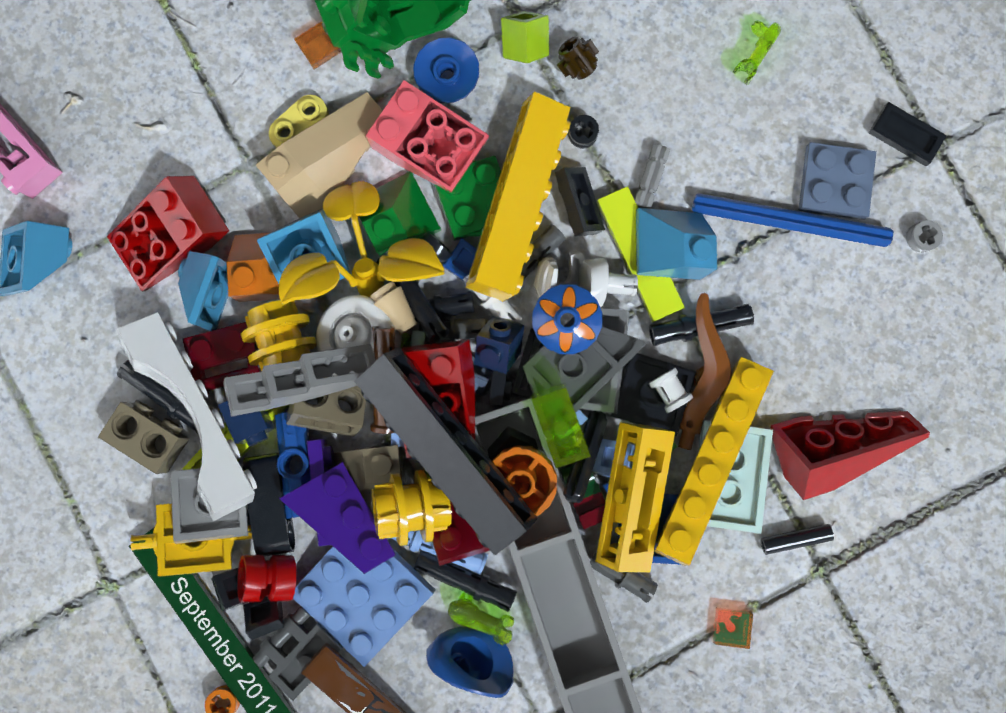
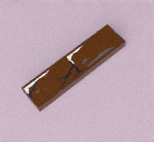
M327 642L302 668L301 673L346 713H406Z

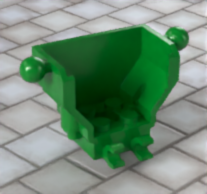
M315 0V3L323 20L322 27L324 32L330 37L333 46L341 49L345 67L358 72L360 70L357 64L359 56L365 62L367 74L379 79L381 77L378 70L380 62L383 67L389 69L394 67L391 56L386 54L387 52L400 48L407 41L447 29L467 13L471 0Z

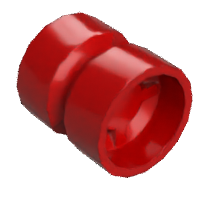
M263 555L241 556L237 578L240 602H261L265 596L271 602L293 600L296 588V562L293 555H272L269 560H266Z

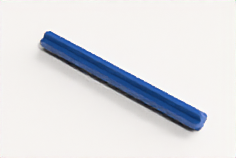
M701 193L695 195L692 204V211L694 213L880 247H887L893 240L894 232L888 227Z

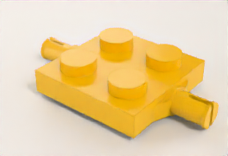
M172 504L156 505V525L153 534L131 535L130 541H145L143 543H131L132 551L153 548L157 556L158 576L161 577L232 570V548L234 541L252 539V533H248V536L175 544L173 542ZM248 525V532H251V525Z

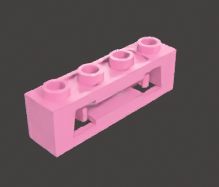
M0 104L1 133L11 144L19 147L29 155L28 157L17 149L9 155L0 145V173L4 176L1 182L15 195L22 193L33 199L63 172Z

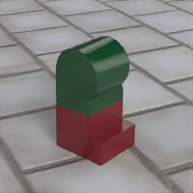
M573 463L559 468L565 485ZM591 474L583 501L581 503L572 502L583 529L601 523L603 520L606 501L593 474Z

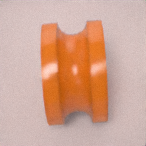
M222 685L208 695L204 707L206 713H235L240 703L227 685ZM217 695H220L222 699L228 698L230 700V704L226 707L229 711H226L224 707H216L215 702L219 700Z

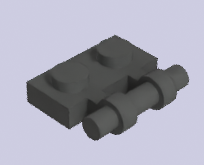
M301 606L294 614L289 613L284 618V628L279 629L272 637H266L260 644L261 649L253 656L254 662L260 667H263L270 659L277 665L268 677L292 701L311 683L301 671L327 642L338 653L343 648L319 623L309 632L303 623L311 615ZM293 636L299 644L287 655L282 650V646Z

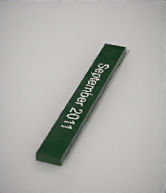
M152 528L146 534H153L154 528ZM153 548L133 550L134 555L247 713H295L275 683L268 677L269 675L265 669L254 662V654L225 613L222 612L220 606L197 574L159 577L157 556Z

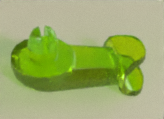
M758 20L751 24L752 32L759 38L755 44L756 48L748 59L742 60L733 70L734 74L739 71H745L748 74L744 81L745 85L750 84L757 72V68L779 37L781 26L777 22H774L770 27Z
M466 592L461 593L458 600L452 601L449 604L448 614L457 624L492 635L494 640L500 645H505L512 640V631L505 629L514 625V618L512 616L502 615L499 619L480 610L477 605L472 603V595L468 594L467 599L465 598Z

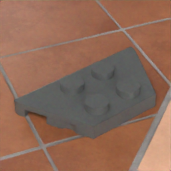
M572 317L564 326H571L574 323V317ZM602 326L597 340L586 350L576 354H558L543 345L523 365L546 436L550 439L646 343L639 338Z

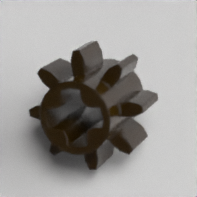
M572 37L559 48L558 58L561 61L557 64V67L565 77L570 75L572 79H585L597 68L598 59L595 55L598 54L599 50L591 39L585 41L584 38Z

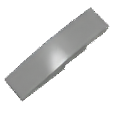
M371 344L302 354L299 361L263 366L261 372L225 377L223 385L231 417L294 404L357 386L354 381L376 361Z

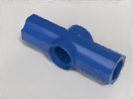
M288 412L275 415L279 448L277 468L282 476L284 495L311 481L307 441H310L309 430L304 427L287 425ZM299 455L304 462L303 469L298 474H294L289 467L290 461L294 456ZM285 505L286 519L299 517Z

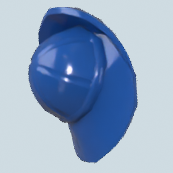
M478 626L452 628L439 634L426 649L427 664L431 671L451 686L487 697L502 698L509 692L513 684L514 668L510 651L504 640L491 630Z

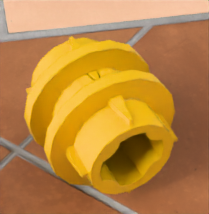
M280 300L265 303L252 308L247 312L248 316H245L248 328L241 333L243 342H256L258 351L250 354L248 360L250 365H259L261 371L263 366L299 361L302 354L311 353L310 350L316 347L315 337L302 338L300 329L306 327L310 320L308 314L298 313L295 301L282 305Z
M424 470L415 471L414 484L402 485L400 474L394 473L390 474V483L374 485L375 489H372L373 515L379 539L396 537L398 545L403 546L408 543V532L420 530L423 541L431 542L433 541L434 532L446 530L447 526L451 525L450 500L442 490L434 486L430 478H427Z

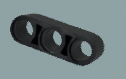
M279 452L247 457L243 460V471L248 469L257 485V488L253 490L255 492L253 502L248 504L255 553L264 557L290 553L295 550L292 518L286 519L285 504L279 499L284 496L282 476L277 468Z

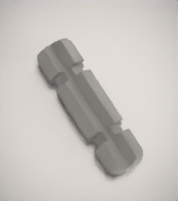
M654 144L651 149L649 161L646 164L639 185L640 190H638L634 199L638 208L650 209L655 198L653 193H656L665 168L663 164L667 162L670 149L666 146Z

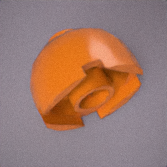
M516 445L502 450L492 459L494 465L536 516H539L550 507L556 495L557 474L552 461L542 451L532 446Z

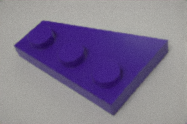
M343 462L279 498L363 574L396 555L386 538L379 539V536H377L374 516Z

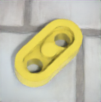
M305 95L297 100L269 128V139L275 148L327 117L329 111L326 104L316 95ZM308 107L316 108L312 115L305 114V110ZM283 129H290V134L287 137H280Z

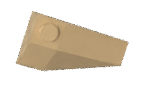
M366 92L282 143L258 162L256 167L299 218L323 208L326 196L336 188L343 186L347 179H350L355 171V166L363 154L369 150L370 144L366 134L383 110Z

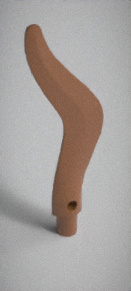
M707 293L700 294L696 306V326L704 358V371L692 394L694 398L687 403L680 424L682 433L678 447L686 450L692 449L695 435L700 434L707 412L726 389L731 378L730 360L713 323L709 308V295Z

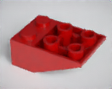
M166 176L107 238L143 292L179 270L181 262L185 258L187 259L189 251L204 254L230 230L195 176Z
M469 339L400 348L475 440V373ZM404 444L406 458H412L407 451V446Z

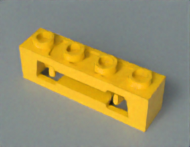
M619 423L595 562L617 572L651 571L675 435L674 431L649 425ZM628 442L636 444L634 455H628L627 458L628 461L633 462L632 468L624 465ZM613 522L621 523V527L615 528V533L620 535L619 542L610 544Z

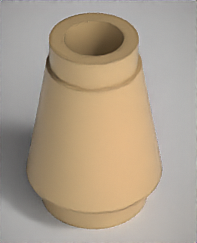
M393 281L384 285L370 296L375 302L373 305L387 314L400 335L408 332L418 324L414 319L415 317L402 287H397Z

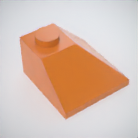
M269 233L234 235L227 259L228 296L238 302L280 299L279 284L257 242V239Z

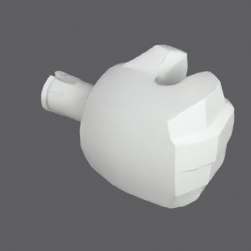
M572 251L568 253L569 273L564 282H559L557 260L552 257H545L538 263L533 283L539 298L548 289L558 285H577L588 290L597 299L599 306L602 307L607 294L635 296L637 288L624 284L638 285V278L635 274L609 273V265L605 257L585 260L580 251Z

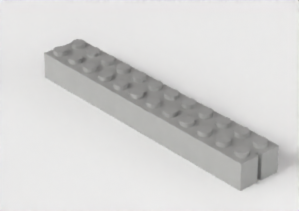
M533 397L475 417V441L488 457L487 449L509 426L534 438L538 450L542 451L552 461L557 474L556 495L550 507L537 516L538 519L527 532L508 546L565 713H642L570 503L563 495L564 486Z

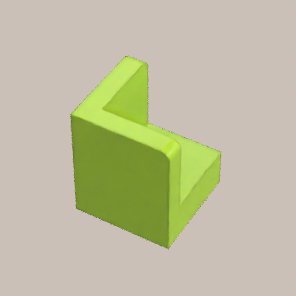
M521 11L501 18L502 49L505 59L530 63L549 55L548 15Z

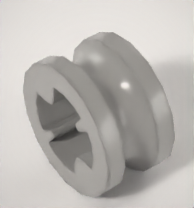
M924 220L914 224L906 234V241L909 247L921 253L937 248L943 239L941 227L931 220ZM928 231L931 237L922 242L919 236L923 232Z

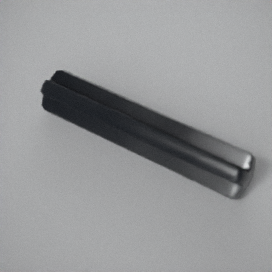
M592 411L588 415L563 491V495L568 502L581 503L584 499L608 423L606 414L603 412Z

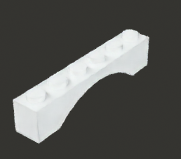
M157 312L117 328L119 342L134 371L148 376L166 387L182 402L193 419L199 434L202 450V465L197 481V491L212 520L215 521L253 502L255 494L253 490L257 488L256 482L248 469L243 471L237 461V459L241 458L239 450L232 439L227 441L221 431L224 428L222 418L216 409L210 411L205 399H208L207 391L200 379L194 381L189 371L193 367L187 353L184 350L179 352L174 344L177 337L170 322L163 323Z

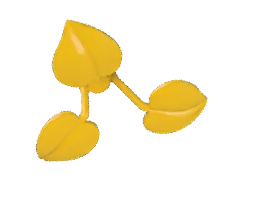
M358 181L336 188L326 196L323 202V210L328 218L335 221H343L349 218L352 220L361 259L354 264L352 275L336 260L327 262L326 257L322 253L315 252L301 255L291 261L284 269L279 281V298L282 305L294 300L310 299L324 295L337 286L340 274L349 281L351 287H357L359 295L370 297L384 286L383 281L385 280L403 282L427 279L444 275V268L434 248L427 241L417 238L401 240L391 245L388 250V256L383 255L380 257L379 266L367 257L358 216H367L376 212L379 207L380 197L377 189L372 184Z

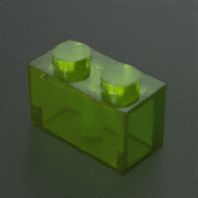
M566 382L533 393L531 400L555 467L558 468L591 457Z

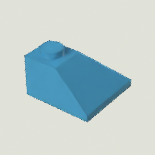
M323 208L257 239L278 284L286 266L295 258L308 253H322L326 257L327 262L336 260L350 273L340 237L332 220L326 216ZM340 274L339 280L345 278L343 275Z
M637 208V275L701 280L717 270V236L703 214Z
M25 221L3 229L0 256V296H9L29 291L66 263L67 258L72 252V239L69 238V228Z
M189 251L187 259L185 258L181 262L178 270L180 278L178 285L187 321L193 325L213 331L218 327L228 299L227 262L213 255Z

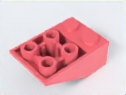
M403 80L366 134V138L372 149L398 166L452 193L488 140L489 135Z

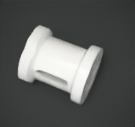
M676 368L669 370L649 383L651 388H656L666 404L664 409L667 413L694 398L691 393L685 391L677 378L678 371Z

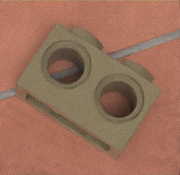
M358 385L317 397L318 404L316 405L309 404L306 401L289 404L287 425L348 436H355L363 427L366 400L362 396ZM338 400L347 402L351 407V411L341 409L338 405Z
M136 400L134 403L120 402L98 438L153 473H168L190 438L181 433L183 428L174 421L167 418L161 421L152 414L155 410L139 400ZM134 417L137 421V429L131 435L127 430V423ZM160 435L166 440V448L162 453L158 452L155 447L156 439Z

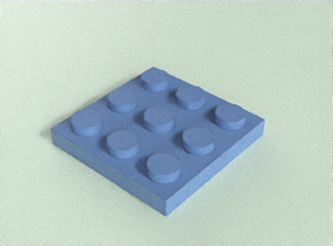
M332 547L296 586L293 599L365 667L434 594L436 589L394 549L393 551L396 554L394 557L363 574Z

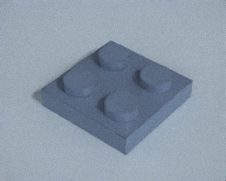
M810 142L805 150L798 211L864 220L870 215L877 151Z

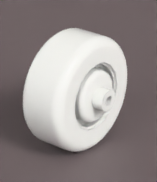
M364 295L345 296L332 303L322 315L316 331L317 350L320 352L371 344L374 354L372 327L390 328V326L394 325L387 314L373 305L375 302L370 297ZM395 329L396 349L401 346L402 335Z

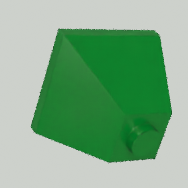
M410 171L376 188L380 197L378 209L371 215L359 216L379 256L388 251L390 246L398 241L411 238L422 239L428 231L433 234L441 231V227Z

